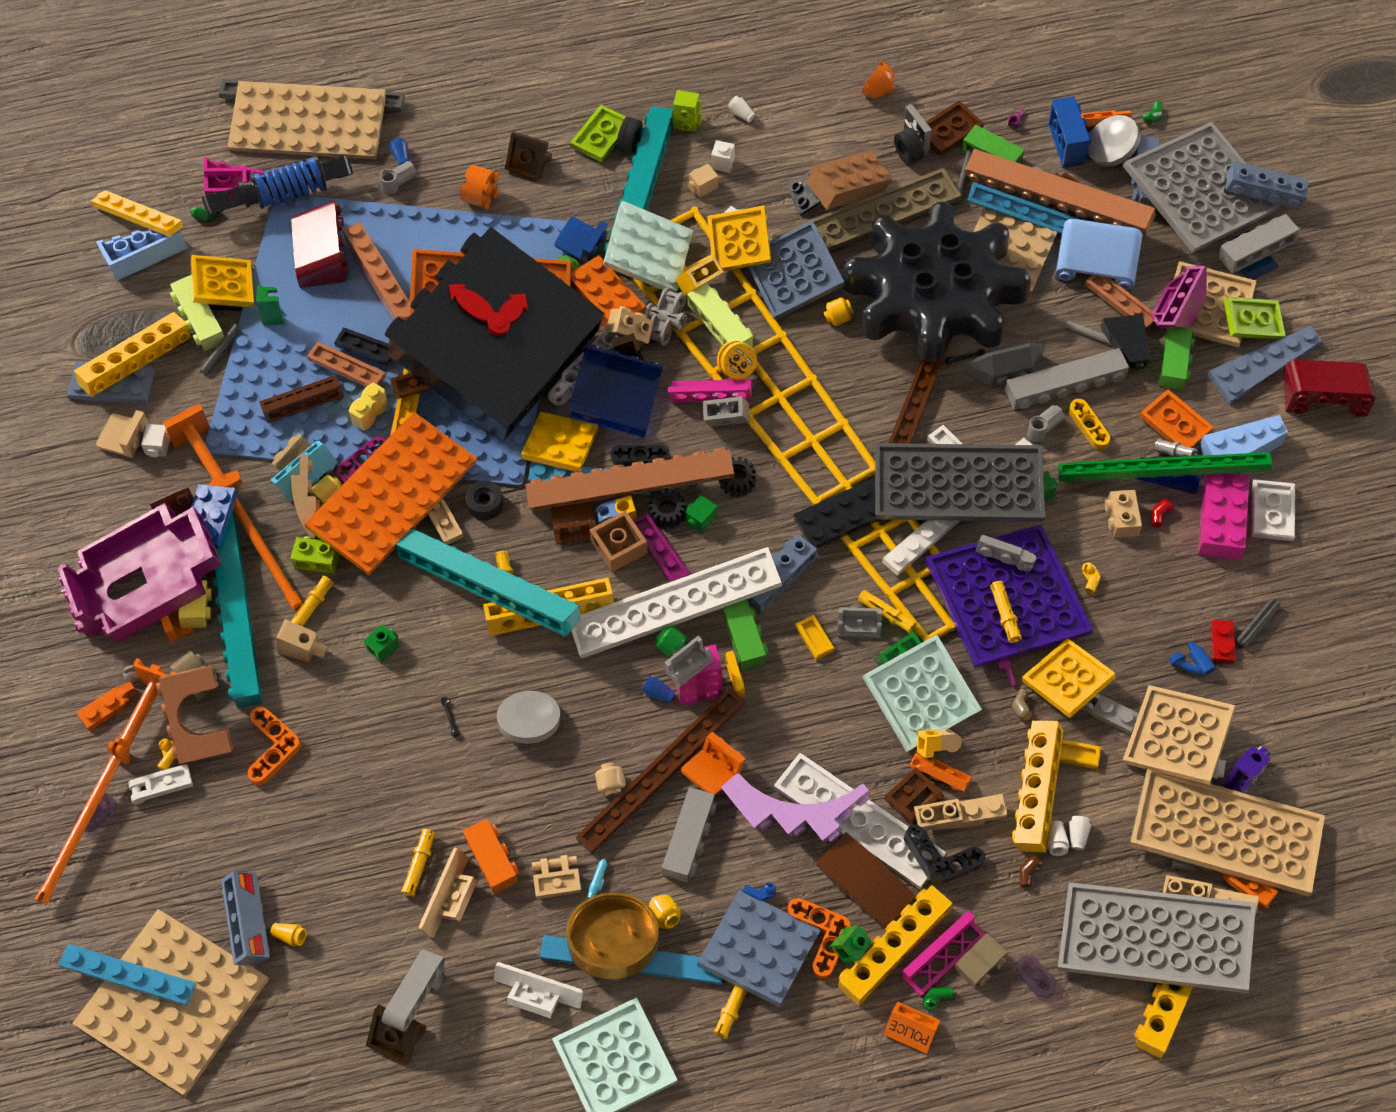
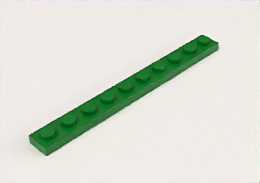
M1270 452L1058 463L1059 482L1272 471Z

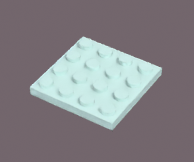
M622 201L618 209L603 266L661 290L669 288L672 292H677L679 285L675 278L683 272L693 230Z
M938 635L862 676L906 752L917 747L918 731L949 729L982 710Z
M637 997L552 1038L586 1112H619L678 1083Z

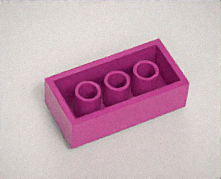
M1231 473L1205 475L1202 485L1198 555L1241 560L1246 547L1249 476Z

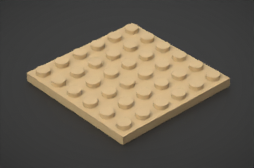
M158 909L120 960L195 982L197 986L188 1007L104 981L72 1024L186 1097L269 979L266 975L249 965H234L232 954Z

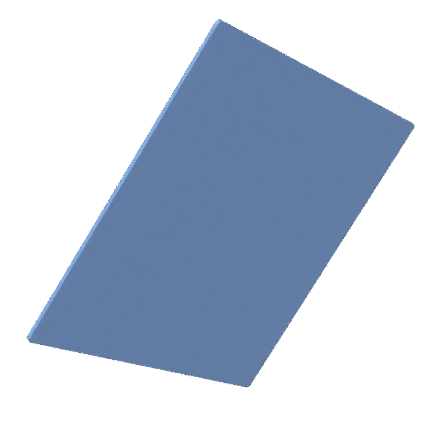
M288 194V200L283 201L280 196L281 202L276 203L274 200V205H271L252 274L254 305L253 308L243 307L238 324L241 329L234 338L205 442L211 454L274 461L275 455L288 446L287 443L293 436H297L300 433L311 444H314L317 440L323 443L338 461L335 464V467H338L372 438L380 436L387 440L391 435L398 399L395 397L390 380L393 377L403 375L404 367L393 359L389 366L337 348L334 342L344 327L389 343V338L385 336V332L393 320L348 248L343 231H339V233L343 235L344 246L341 247V251L344 250L349 274H346V282L299 288L295 272L292 216L335 200L336 204H340L341 215H343L344 227L342 228L344 229L361 222L409 302L412 249L460 252L464 242L472 233H476L481 237L491 226L530 257L556 260L560 256H568L567 253L554 246L557 237L568 221L313 196L297 197L295 195L294 199H290ZM257 285L277 288V293L271 292L268 296L279 297L280 307L283 310L282 314L285 319L284 324H262L256 303ZM317 341L385 372L386 377L380 387L385 389L388 405L380 415L376 416L375 422L369 429L363 431L354 426L349 414L351 404L361 397L366 387L308 361L307 355ZM336 375L344 397L267 424L259 401ZM434 390L420 393L417 414L477 457V462L459 481H490L497 485L516 487L523 485L528 460L521 459V452L535 424L539 401L502 443ZM379 444L375 445L376 449L381 446ZM359 456L357 462L363 464L368 459V456ZM352 462L353 467H355V469H358L355 463Z

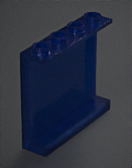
M585 345L566 417L645 438L664 366L659 365L655 361L640 360L636 356L622 355L615 350H604L597 345Z

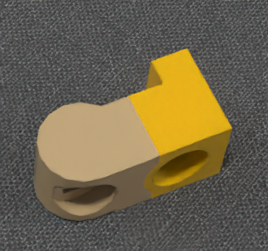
M950 729L918 731L917 752L925 758L934 757V751L947 750L949 752H956L961 747V737Z

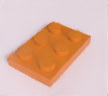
M1168 389L1140 412L1139 416L1167 441L1172 443L1180 442L1183 446L1194 448L1201 442L1203 436L1210 434L1214 428Z

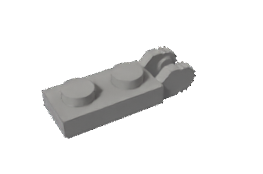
M981 535L975 552L981 553L985 557H992L1001 560L1003 563L1016 565L1022 571L1032 570L1037 558L1033 553L985 535Z
M1099 694L1091 699V701L1096 703L1095 707L1092 703L1088 702L1081 708L1090 713L1091 716L1130 735L1139 713Z

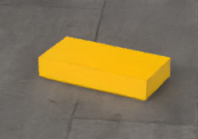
M814 615L795 623V628L815 660L835 651L834 646Z
M726 652L725 663L734 692L739 697L744 698L745 687L734 652Z
M1062 739L1059 762L1098 769L1101 747Z

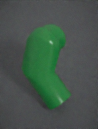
M1154 102L1153 110L1144 113L1143 121L1145 123H1153L1162 118V102Z
M193 207L190 211L193 218L205 222L220 214L207 216L206 210L201 207Z
M952 987L930 989L923 998V1007L928 1011H933L941 999H953Z

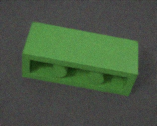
M975 125L964 138L962 149L964 153L967 151L973 152L974 149L1020 164L1023 162L1024 149L978 125Z
M1167 328L1159 378L1160 387L1183 390L1185 383H1189L1191 371H1187L1188 366H1191L1193 354H1189V352L1193 350L1195 338H1191L1192 329Z
M744 600L723 607V618L741 671L765 665L766 656L769 655L766 643L762 644L761 642L762 631L760 625L755 624L756 614L753 606L749 607L748 601Z

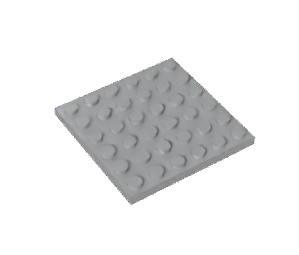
M1213 122L1131 158L1123 164L1125 170L1192 253L1277 212L1281 207L1277 203L1226 191L1227 172L1233 162L1246 163Z

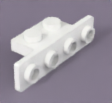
M497 962L495 966L494 981L513 987L507 997V1004L548 1018H551L558 1002L578 1009L582 1005L584 992L582 989Z

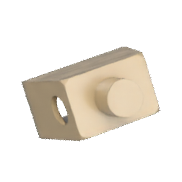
M286 619L276 637L277 652L279 654L305 662H310L313 655L324 658L328 646L318 643L316 632Z

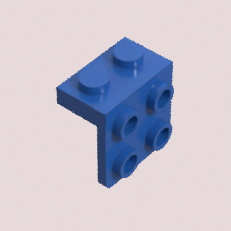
M570 217L557 237L554 246L586 264L591 257L596 256L600 242L604 243L607 238L608 232H606L608 224L601 220L597 228H594L575 217Z

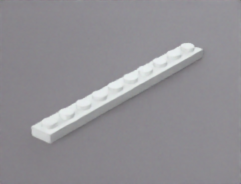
M1023 437V438H1022L1017 444H1015V445H1032V444H1031L1029 441H1027V440ZM927 520L883 558L882 563L898 576L960 521Z

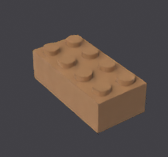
M870 150L815 165L806 179V183L826 210L885 191L892 177Z

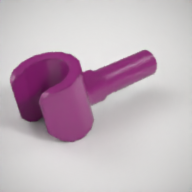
M1022 108L1017 115H1011L1008 118V125L1011 122H1016L1014 128L1017 129L1019 127V120L1026 110Z
M1010 659L998 661V671L1005 670L1012 687L1016 686L1017 683L1011 671Z

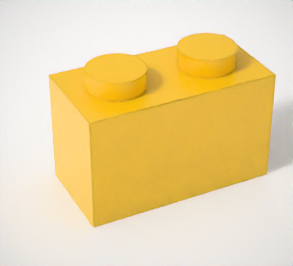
M713 255L676 277L675 280L682 292L687 295L701 285L712 281L724 273Z

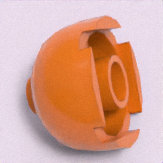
M882 60L860 91L872 99L882 98L885 94L890 95L895 88V85H893L895 74L892 68Z

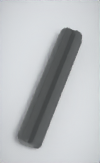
M1271 598L1237 638L1236 643L1242 648H1246L1279 609L1280 601Z

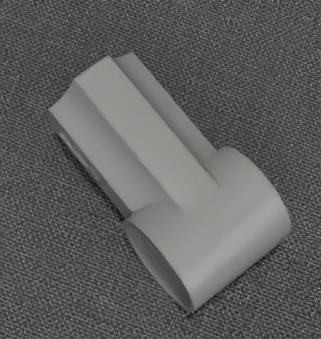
M407 161L393 170H383L380 173L381 190L388 195L396 193L398 186L417 176L414 165Z
M1052 405L1041 415L1032 417L1027 431L1028 439L1032 442L1043 441L1045 435L1064 420L1065 415L1062 409Z

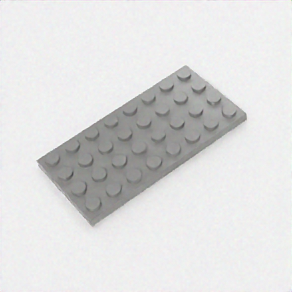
M1069 882L1058 971L1249 994L1256 903Z

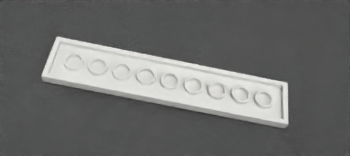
M766 547L581 614L580 622L571 631L579 656L582 659L663 630L665 627L674 626L782 586L769 548Z

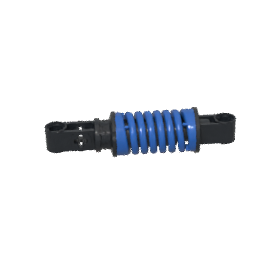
M315 155L312 158L306 159L305 163L304 161H299L298 165L297 163H292L291 167L284 165V169L277 167V170L263 171L262 176L259 173H251L250 181L245 183L242 181L238 182V187L211 193L201 198L207 216L241 205L250 208L251 205L258 204L261 209H264L266 206L274 205V200L276 203H280V196L283 201H287V194L290 199L295 198L294 192L297 197L302 196L301 191H303L304 195H309L308 186L312 193L317 192L316 188H319L321 191H327L326 181L343 178L354 173L348 155L324 163H320ZM232 193V196L237 197L233 204L230 201H226L228 194Z

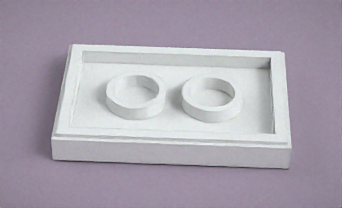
M1253 479L1251 537L1294 541L1295 484Z

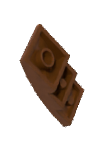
M847 832L815 863L846 897L849 896L864 913L868 912L883 929L915 897L898 877Z

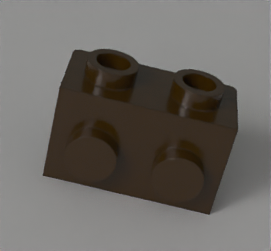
M634 333L626 336L621 335L611 340L612 359L615 366L634 361L637 370L641 369V361H644L641 352L643 347L640 339L636 340Z

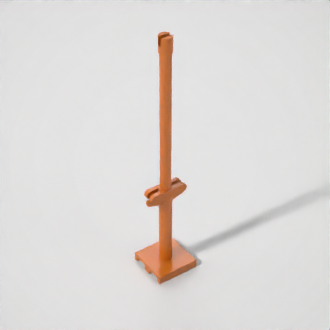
M200 404L162 422L174 448L187 441L190 442L213 479L208 485L235 489L242 485L238 471L223 474L201 438L200 434L208 431L210 426ZM236 498L233 512L281 588L292 610L299 609L303 602L292 588L238 498Z
M136 658L133 667L142 683L148 685L120 738L116 737L115 743L109 742L107 749L112 756L44 885L41 886L34 900L36 902H42L47 906L63 871L121 762L126 765L130 763L129 748L158 695L156 683L159 682L161 676L167 675L163 673L160 666L152 664L148 668L143 665L141 659Z

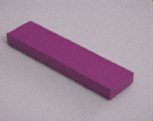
M648 513L633 520L647 541L649 554L669 583L691 575Z

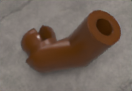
M1037 856L1029 857L1020 866V886L1022 888L1032 886L1031 873L1034 870L1041 869L1043 866L1042 860L1037 858Z

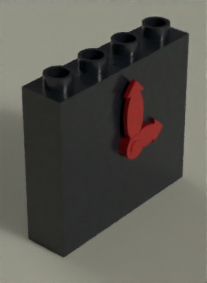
M490 226L481 237L476 233H472L460 250L464 254L463 258L457 264L448 260L436 275L435 279L440 282L432 292L423 288L410 305L415 311L406 321L400 316L395 318L387 328L385 336L389 338L387 354L389 357L503 443L600 330L605 313Z

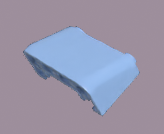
M1078 219L1065 221L1060 241L1055 279L1069 281L1075 277L1076 272L1115 278V282L1122 288L1133 291L1142 243V232L1136 228Z

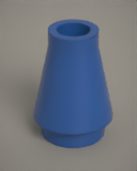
M403 138L392 140L389 149L398 165L409 162L408 143Z
M649 676L642 689L646 696L668 703L672 701L676 693L657 677L653 678Z

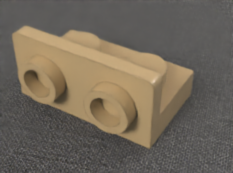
M300 433L297 436H293L288 441V446L275 455L272 465L279 471H282L312 445Z

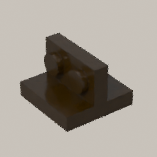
M512 132L505 170L537 180L542 179L544 165L551 161L553 154L547 151L549 142Z
M378 1005L374 1009L366 1046L407 1065L411 1061L414 1046L425 1034L427 1026L413 1019L404 1032L382 1023L386 1007Z

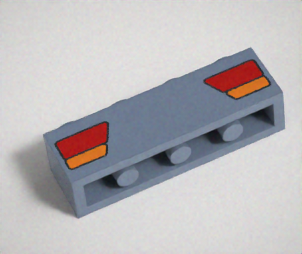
M232 871L221 879L233 963L234 965L258 966L270 958V949L267 942L257 874L255 872Z

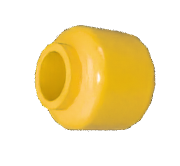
M842 297L827 303V311L823 312L827 322H832L834 326L850 321L852 314H854L849 300H845Z
M669 895L653 897L649 907L657 918L658 928L670 929L676 926L680 920V907Z

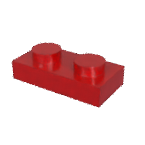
M1212 620V662L1234 664V621Z

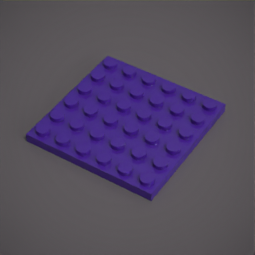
M1042 525L994 538L1036 555V562L1030 571L1019 570L1016 565L1006 564L1001 560L985 557L981 553L975 552L978 542L930 555L925 559L974 668L1062 643L1066 639L1073 640L1090 635L1093 632V628ZM1003 581L1012 611L1018 619L1017 625L1022 639L1018 642L1009 643L1006 631L1001 626V616L990 588L993 582Z

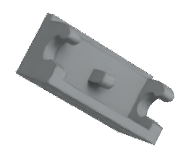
M839 607L838 637L880 638L882 609Z
M697 636L664 662L665 673L680 688L713 662L710 648L705 649L702 639Z

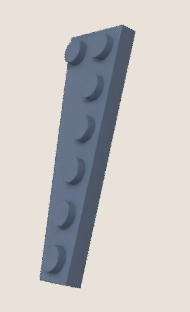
M1309 326L1210 370L1208 377L1230 405L1246 395L1255 386L1261 385L1270 376L1276 375L1279 370L1285 367L1287 362L1300 359L1318 347L1322 340L1315 330Z

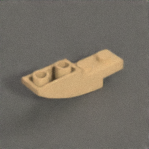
M300 454L299 475H291L292 496L302 526L309 537L315 539V535L305 528V523L320 508V501H316V496H308V493H312V480H308V472H312V460H308V455Z
M1003 794L960 802L959 799L914 807L917 824L926 830L985 825L986 821L1007 818Z
M1166 875L1162 892L1256 903L1255 918L1259 904V896L1213 888L1210 883Z

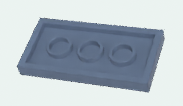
M75 362L67 392L68 399L148 403L155 373L153 366H143L91 397L78 385L74 370L87 362Z

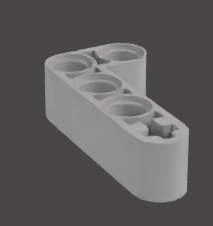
M425 949L420 951L383 1013L382 1023L403 1032L406 1031L430 989L437 990L440 987L445 974V957Z

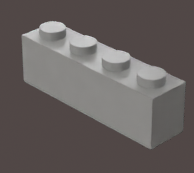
M1286 214L1275 217L1270 222L1259 225L1254 230L1243 233L1232 241L1223 243L1218 258L1233 274L1297 242L1300 229Z
M689 787L662 865V876L686 883L689 882L690 876H695L698 865L695 861L697 856L702 855L704 849L702 840L704 835L708 836L711 823L708 822L710 816L715 815L718 803H715V794Z

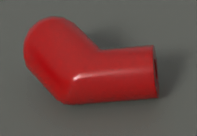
M1163 499L1153 507V527H1161L1163 525V514L1165 512L1169 513L1174 509V504L1170 500Z

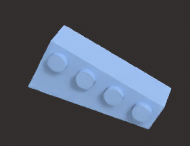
M149 229V231L145 232L137 230L132 232V235L122 238L118 235L112 237L113 240L107 242L103 240L96 241L116 281L188 249L180 230L170 237Z
M1280 415L1204 435L1199 450L1202 456L1270 452L1283 445L1288 431Z

